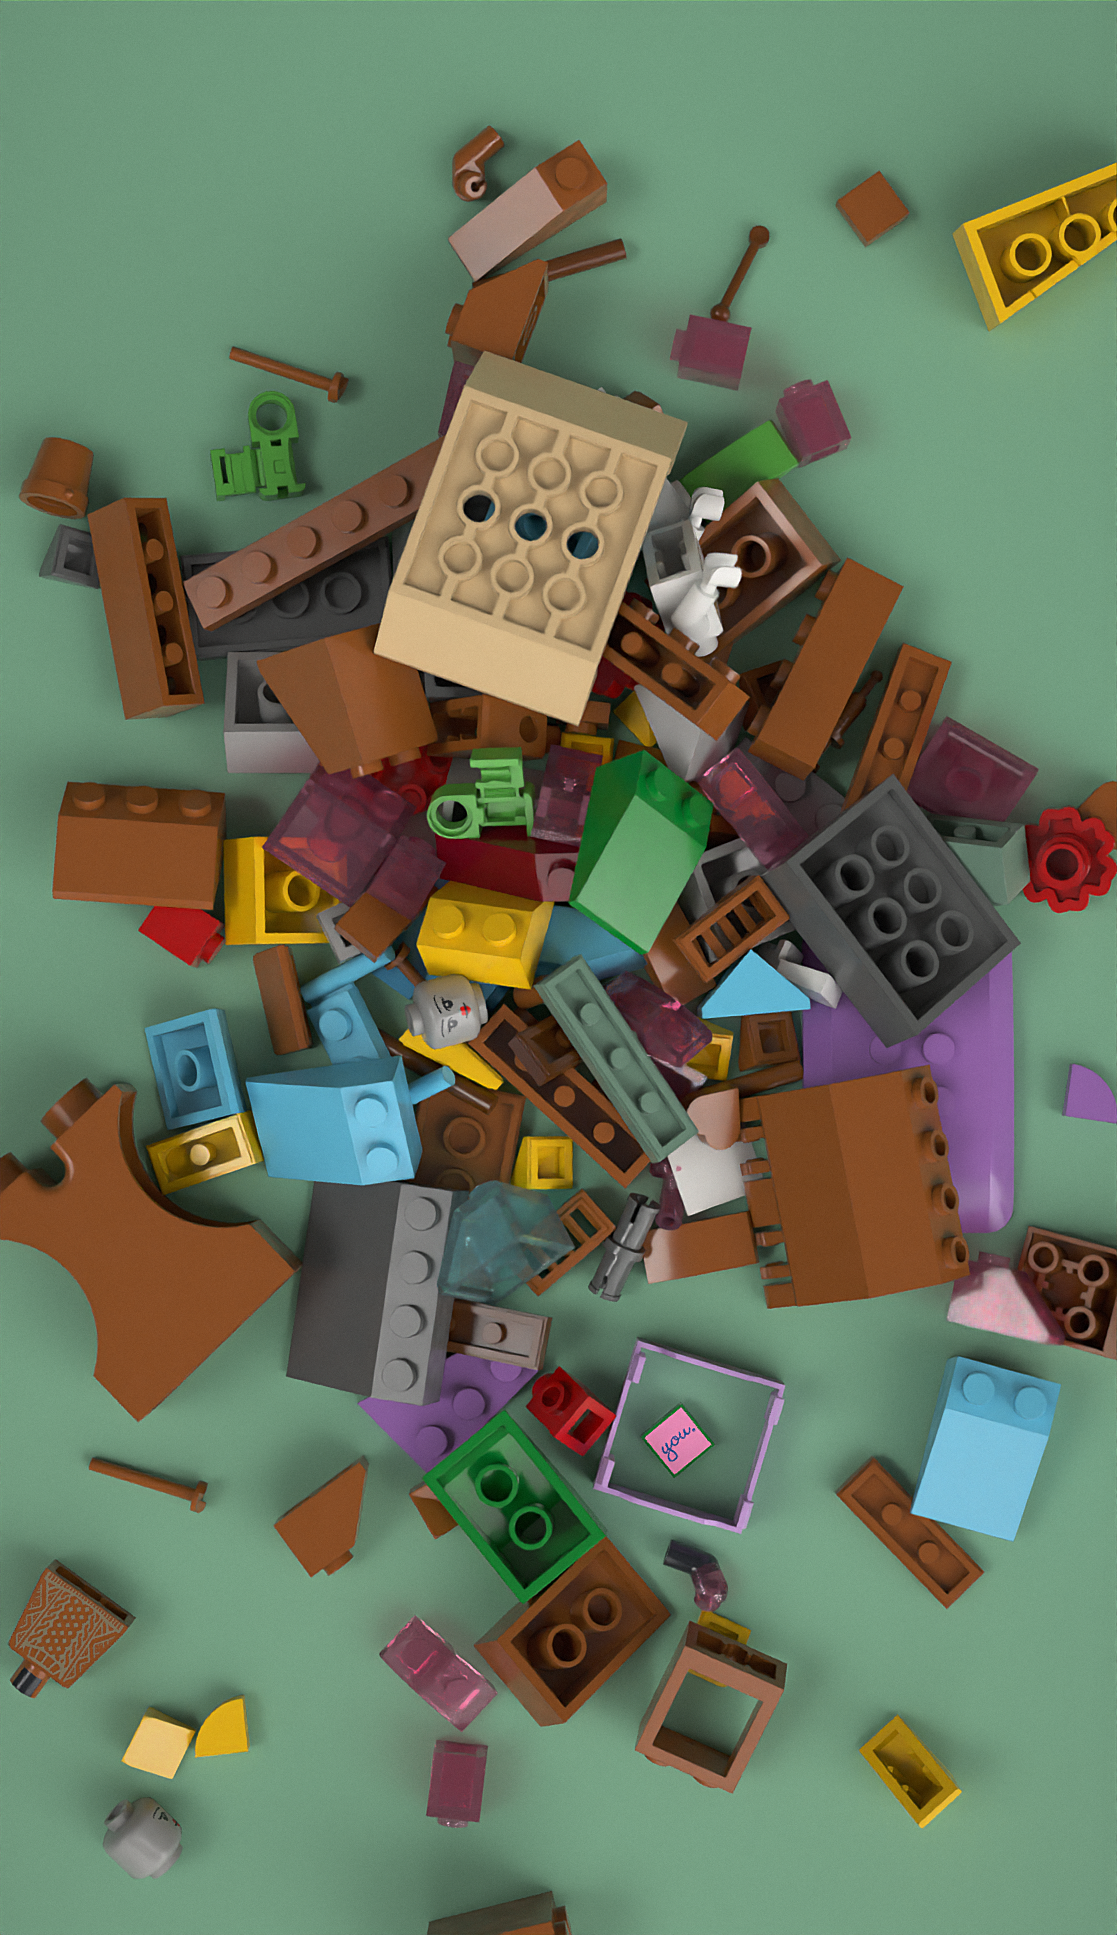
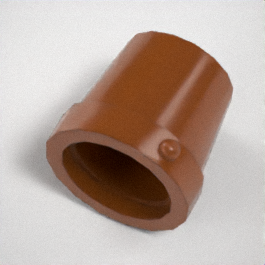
M56 437L43 439L29 475L22 483L19 493L20 500L26 505L49 515L67 519H82L85 517L89 505L87 496L94 458L93 452L87 447L70 440Z

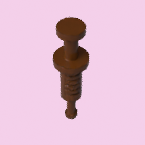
M874 670L861 690L851 693L821 756L829 746L836 749L843 747L845 742L842 736L867 706L866 696L883 679L881 671ZM818 763L816 764L815 768L812 770V772L815 773V774H816V773L818 772V770L820 769V766L818 765Z

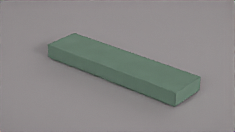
M581 954L572 957L534 985V988L652 1163L662 1161L699 1132Z

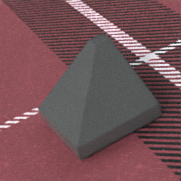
M62 524L58 525L40 568L39 577L99 589L100 581L91 533Z

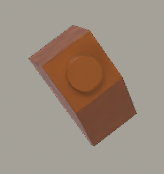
M364 1456L358 1458L281 1515L273 1525L310 1577H313L322 1569L329 1576L354 1557L349 1549L355 1545L358 1538L369 1463Z

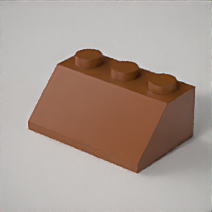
M67 782L58 814L52 888L53 899L213 910L224 858L223 840H227L225 793L208 792L198 789L180 790L152 788L149 786L98 784L95 782Z

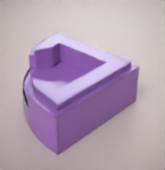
M1069 1064L1062 1116L1117 1124V1104L1106 1082L1098 1074L1086 1067Z

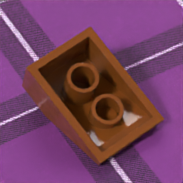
M779 478L757 481L722 512L719 521L713 520L704 528L705 530L698 541L704 561L710 553L734 554L738 556L734 567L741 569L740 582L736 588L716 587L719 593L717 603L723 633L725 634L718 639V647L708 654L710 659L730 644H735L796 599L824 576L828 569L831 570L841 561ZM646 578L644 582L650 589L648 578Z
M606 1536L525 1604L522 1605L519 1602L512 1607L473 1646L540 1727L565 1724L671 1614Z

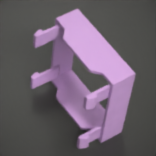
M637 1337L614 1411L617 1416L610 1424L594 1477L593 1489L697 1523L716 1526L741 1534L742 1529L747 1527L754 1502L751 1499L773 1426L778 1424L785 1399L782 1396L785 1384L783 1381ZM641 1347L681 1361L775 1388L769 1398L764 1415L765 1423L744 1493L740 1495L733 1520L609 1483L615 1463L614 1455L610 1453L618 1423L631 1382L639 1383L646 1360L645 1353L640 1351Z

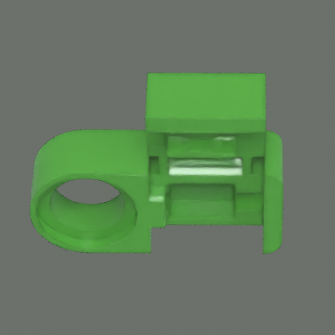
M262 392L252 400L248 409L251 448L259 449L250 450V446L247 445L243 446V453L225 454V448L210 450L217 502L225 501L227 496L256 493V488L266 487L260 488L258 493L263 501L301 497L305 492L306 483H297L292 444L298 443L299 439L294 406L291 400L280 392ZM276 404L285 411L286 423L278 430H266L257 422V411L263 405ZM220 458L225 459L228 483L224 482ZM283 487H286V488H287V489H284V490H278V488H283Z
M521 747L473 749L470 767H479L482 779H476L475 783L446 784L441 786L432 795L427 811L429 826L436 834L444 838H480L483 826L527 825V836L533 835L538 818L537 809L534 808L535 787L528 781L525 784ZM445 801H457L465 807L468 815L459 822H451L440 815L438 806Z

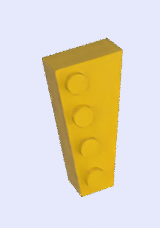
M1117 163L963 223L952 233L988 331L1004 322L1117 240Z

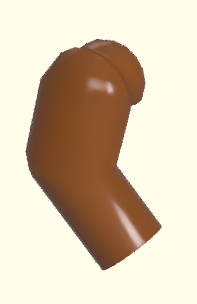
M490 125L459 149L453 156L452 187L461 200L474 201L483 197L487 190L485 162L505 146L499 134Z

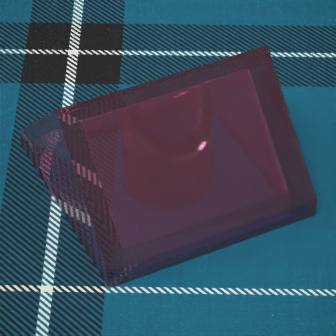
M946 716L937 724L920 753L907 793L916 805L932 814L1005 822L1037 775L1039 769Z

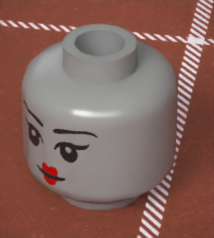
M450 974L420 982L414 988L413 1003L405 1005V1016L411 1035H421L424 1042L432 1049H441L475 1039L480 1033L481 1024L487 1023L488 1020L486 1003L477 982L470 983L461 974Z
M143 1797L132 1803L127 1799L121 1801L110 1811L104 1821L108 1830L104 1836L103 1848L134 1879H143L148 1876L156 1879L162 1876L173 1866L182 1852L183 1846L180 1844L182 1836L181 1826L151 1797Z

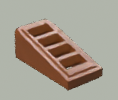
M753 875L731 890L675 937L673 941L702 981L707 983L790 917L761 877ZM748 898L762 918L757 924H755L741 905V902ZM731 910L747 930V933L740 937L725 916ZM715 922L732 943L727 950L724 949L709 928ZM699 935L702 936L717 957L710 964L692 941Z
M581 1188L503 1258L538 1297L617 1228L586 1191ZM576 1208L597 1229L590 1237L570 1215ZM561 1221L581 1243L574 1251L554 1229ZM545 1235L565 1257L559 1264L554 1261L538 1242ZM531 1249L550 1271L543 1278L522 1256L527 1250Z

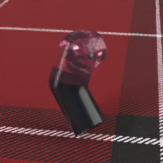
M671 1539L663 1565L690 1574L696 1590L694 1602L701 1610L712 1612L719 1609L721 1603L727 1598L728 1584L718 1560L710 1553Z

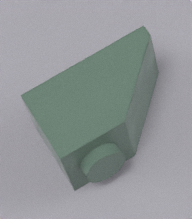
M930 813L926 816L993 906L1008 905L1030 882L1024 824Z

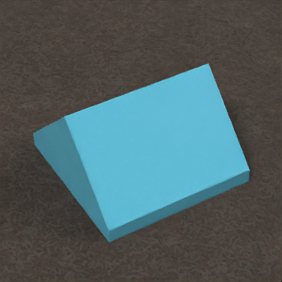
M750 949L729 967L716 983L717 986L711 989L697 1006L698 1018L707 1019L811 1009L810 998Z
M209 1009L144 1028L167 1130L247 1111L225 1010Z

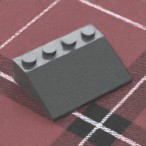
M894 774L871 789L760 876L790 917L789 921L886 1048L917 1036L1021 944Z
M401 1180L369 1185L314 1181L286 1377L371 1398L425 1406L440 1401L469 1191Z

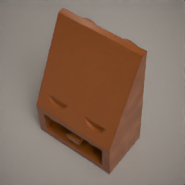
M1028 1226L1002 1328L1117 1360V1249Z

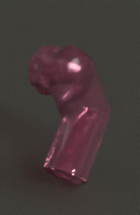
M668 1157L658 1163L651 1162L649 1172L652 1177L663 1179L658 1203L661 1209L656 1214V1224L664 1230L671 1231L681 1226L685 1207ZM677 1165L676 1171H681L682 1168Z

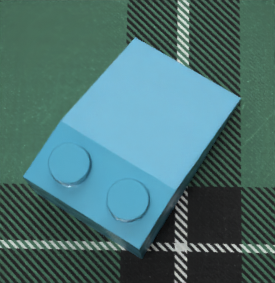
M401 1055L247 1077L245 1083L268 1177L353 1185H369L415 1178L423 1150Z
M960 1356L947 1359L909 1513L1014 1542L1049 1438L1061 1384Z

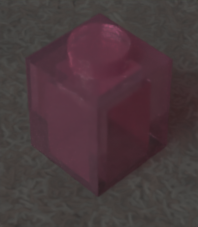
M690 314L687 330L676 328L670 360L679 362L677 378L738 391L752 328Z
M807 379L793 384L783 391L784 397L779 399L775 412L790 448L800 461L798 468L847 449L852 437L828 380L814 385L812 379Z
M442 1740L435 1741L426 1816L436 1817L438 1824L452 1828L467 1827L469 1821L480 1822L488 1746Z

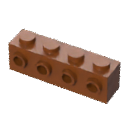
M124 497L87 514L125 720L167 718L205 704L167 498Z
M850 558L845 560L837 573L828 569L814 596L822 601L815 617L806 613L792 639V642L800 646L793 661L791 662L784 658L769 687L777 690L770 707L761 703L748 727L747 732L755 736L748 750L749 753L803 781L815 768L904 586Z
M634 598L629 605L621 601L602 656L717 741L749 699V696L735 685L741 676L716 657L713 658L709 665L694 655L700 646L675 627L669 635L655 626L660 617Z
M504 1004L480 1029L479 1035L469 1041L468 1044L619 1184L626 1188L646 1167L650 1159L597 1080L594 1079L589 1083L575 1070L579 1064L542 1086H538L508 1043L515 1035L539 1021L527 1010L517 1007L512 1012Z

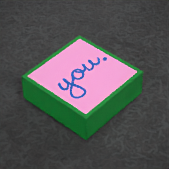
M681 1402L640 1435L673 1478L677 1477L715 1445Z

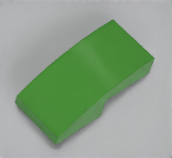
M768 420L719 451L678 481L683 485L691 498L694 490L699 487L722 490L724 511L757 481L780 479L798 466L800 461L774 422ZM703 518V520L705 521L706 524H709L710 522L713 521V520H709V519H704V518Z

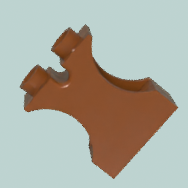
M85 1078L62 1096L40 1121L57 1139L50 1148L65 1165L66 1172L61 1183L53 1180L42 1168L28 1170L11 1152L0 1158V1240L22 1243L46 1253L69 1271L78 1282L91 1306L97 1330L98 1349L93 1376L139 1423L157 1408L303 1266V1262L261 1219L248 1222H221L206 1219L181 1208L166 1195H162L161 1190L155 1185L145 1170L135 1142L133 1116L138 1091L131 1084H114L103 1094L88 1078Z

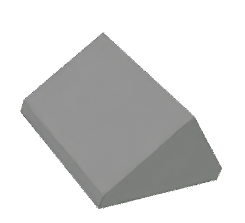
M641 684L634 686L666 764L672 772L685 782H691L727 771L750 703L749 701H746L716 741Z

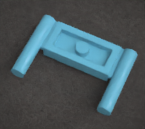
M392 946L384 952L375 964L361 953L301 986L300 990L304 1000L312 1006L311 1009L307 1010V1013L332 1065L391 1057L354 981L394 961L395 952ZM443 1066L409 1083L408 1088L412 1105L454 1085L455 1076L448 1066Z

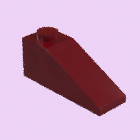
M585 823L536 824L534 834L529 837L527 836V825L483 826L480 838L449 839L435 833L439 878L538 902L568 901Z

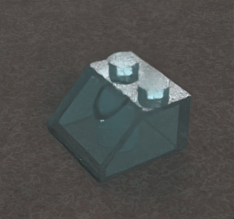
M489 1181L473 1189L469 1194V1200L454 1210L436 1286L441 1295L496 1305L571 1251L575 1246L547 1194L499 1181Z

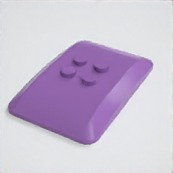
M803 939L801 945V953L804 955L802 966L830 975ZM1012 952L917 1036L888 1048L884 1046L844 992L841 994L836 1009L810 999L811 1009L802 1010V1068L804 1072L802 1088L930 1064L932 1079L938 1088L939 1098L937 1104L942 1130L947 1137L949 1145L948 1162L952 1182L959 1196L958 1213L962 1233H990L1006 1226L1012 1217L1014 1201Z

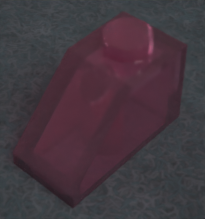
M979 1251L978 1260L969 1259L970 1275L954 1281L946 1321L1045 1345L1063 1346L1065 1334L1027 1272L1009 1268L1011 1258Z

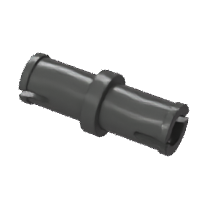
M639 1193L629 1194L628 1202L616 1226L617 1229L603 1242L606 1251L593 1279L588 1285L589 1290L595 1295L598 1294L600 1288L604 1289L600 1296L602 1299L612 1302L619 1301L621 1291L634 1263L640 1262L646 1250L642 1245L656 1214L661 1209V1206L654 1200L650 1202L649 1206L645 1205L649 1198Z

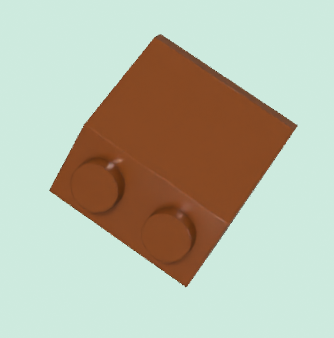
M540 259L529 262L469 290L464 305L455 303L445 330V334L450 335L447 347L452 348L454 366L472 372L484 350L522 363L549 291L548 262Z

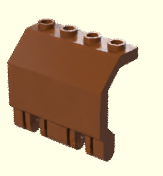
M930 1064L847 1081L739 1099L740 1123L761 1120V1125L740 1129V1135L736 1142L749 1143L764 1138L768 1159L763 1157L753 1158L740 1164L742 1176L771 1172V1177L743 1182L752 1227L781 1225L779 1229L754 1233L756 1246L762 1245L767 1247L784 1242L788 1261L770 1262L760 1267L761 1278L791 1277V1280L763 1285L767 1309L870 1299L940 1285L970 1275L968 1265L969 1248L962 1234L958 1213L959 1196L952 1182L948 1162L949 1145L947 1137L942 1130L937 1104L939 1098L938 1088L932 1079Z

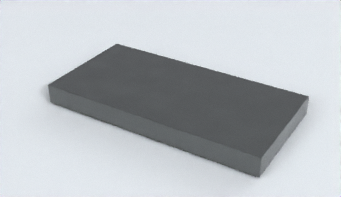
M388 536L377 539L212 632L203 629L183 585L197 661L227 659L228 652H284L326 637L381 623L389 589L393 581ZM237 551L180 556L182 581L188 580Z

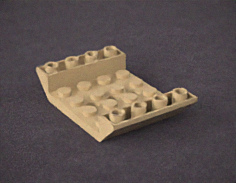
M484 350L464 385L390 586L374 654L579 726L597 677V668L667 474L670 475L688 422ZM483 495L493 501L495 511L488 520L473 522L466 517L463 507L472 496ZM528 513L541 516L547 524L544 535L533 541L522 539L515 530V524L521 516ZM577 532H588L597 539L599 548L592 557L578 559L568 551L566 545L568 539Z

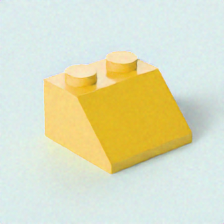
M246 837L223 840L225 945L329 943L316 916L318 913L348 899L346 838Z
M449 881L430 897L416 943L428 974L441 977L450 974H461L469 981L531 990L555 901L538 902Z

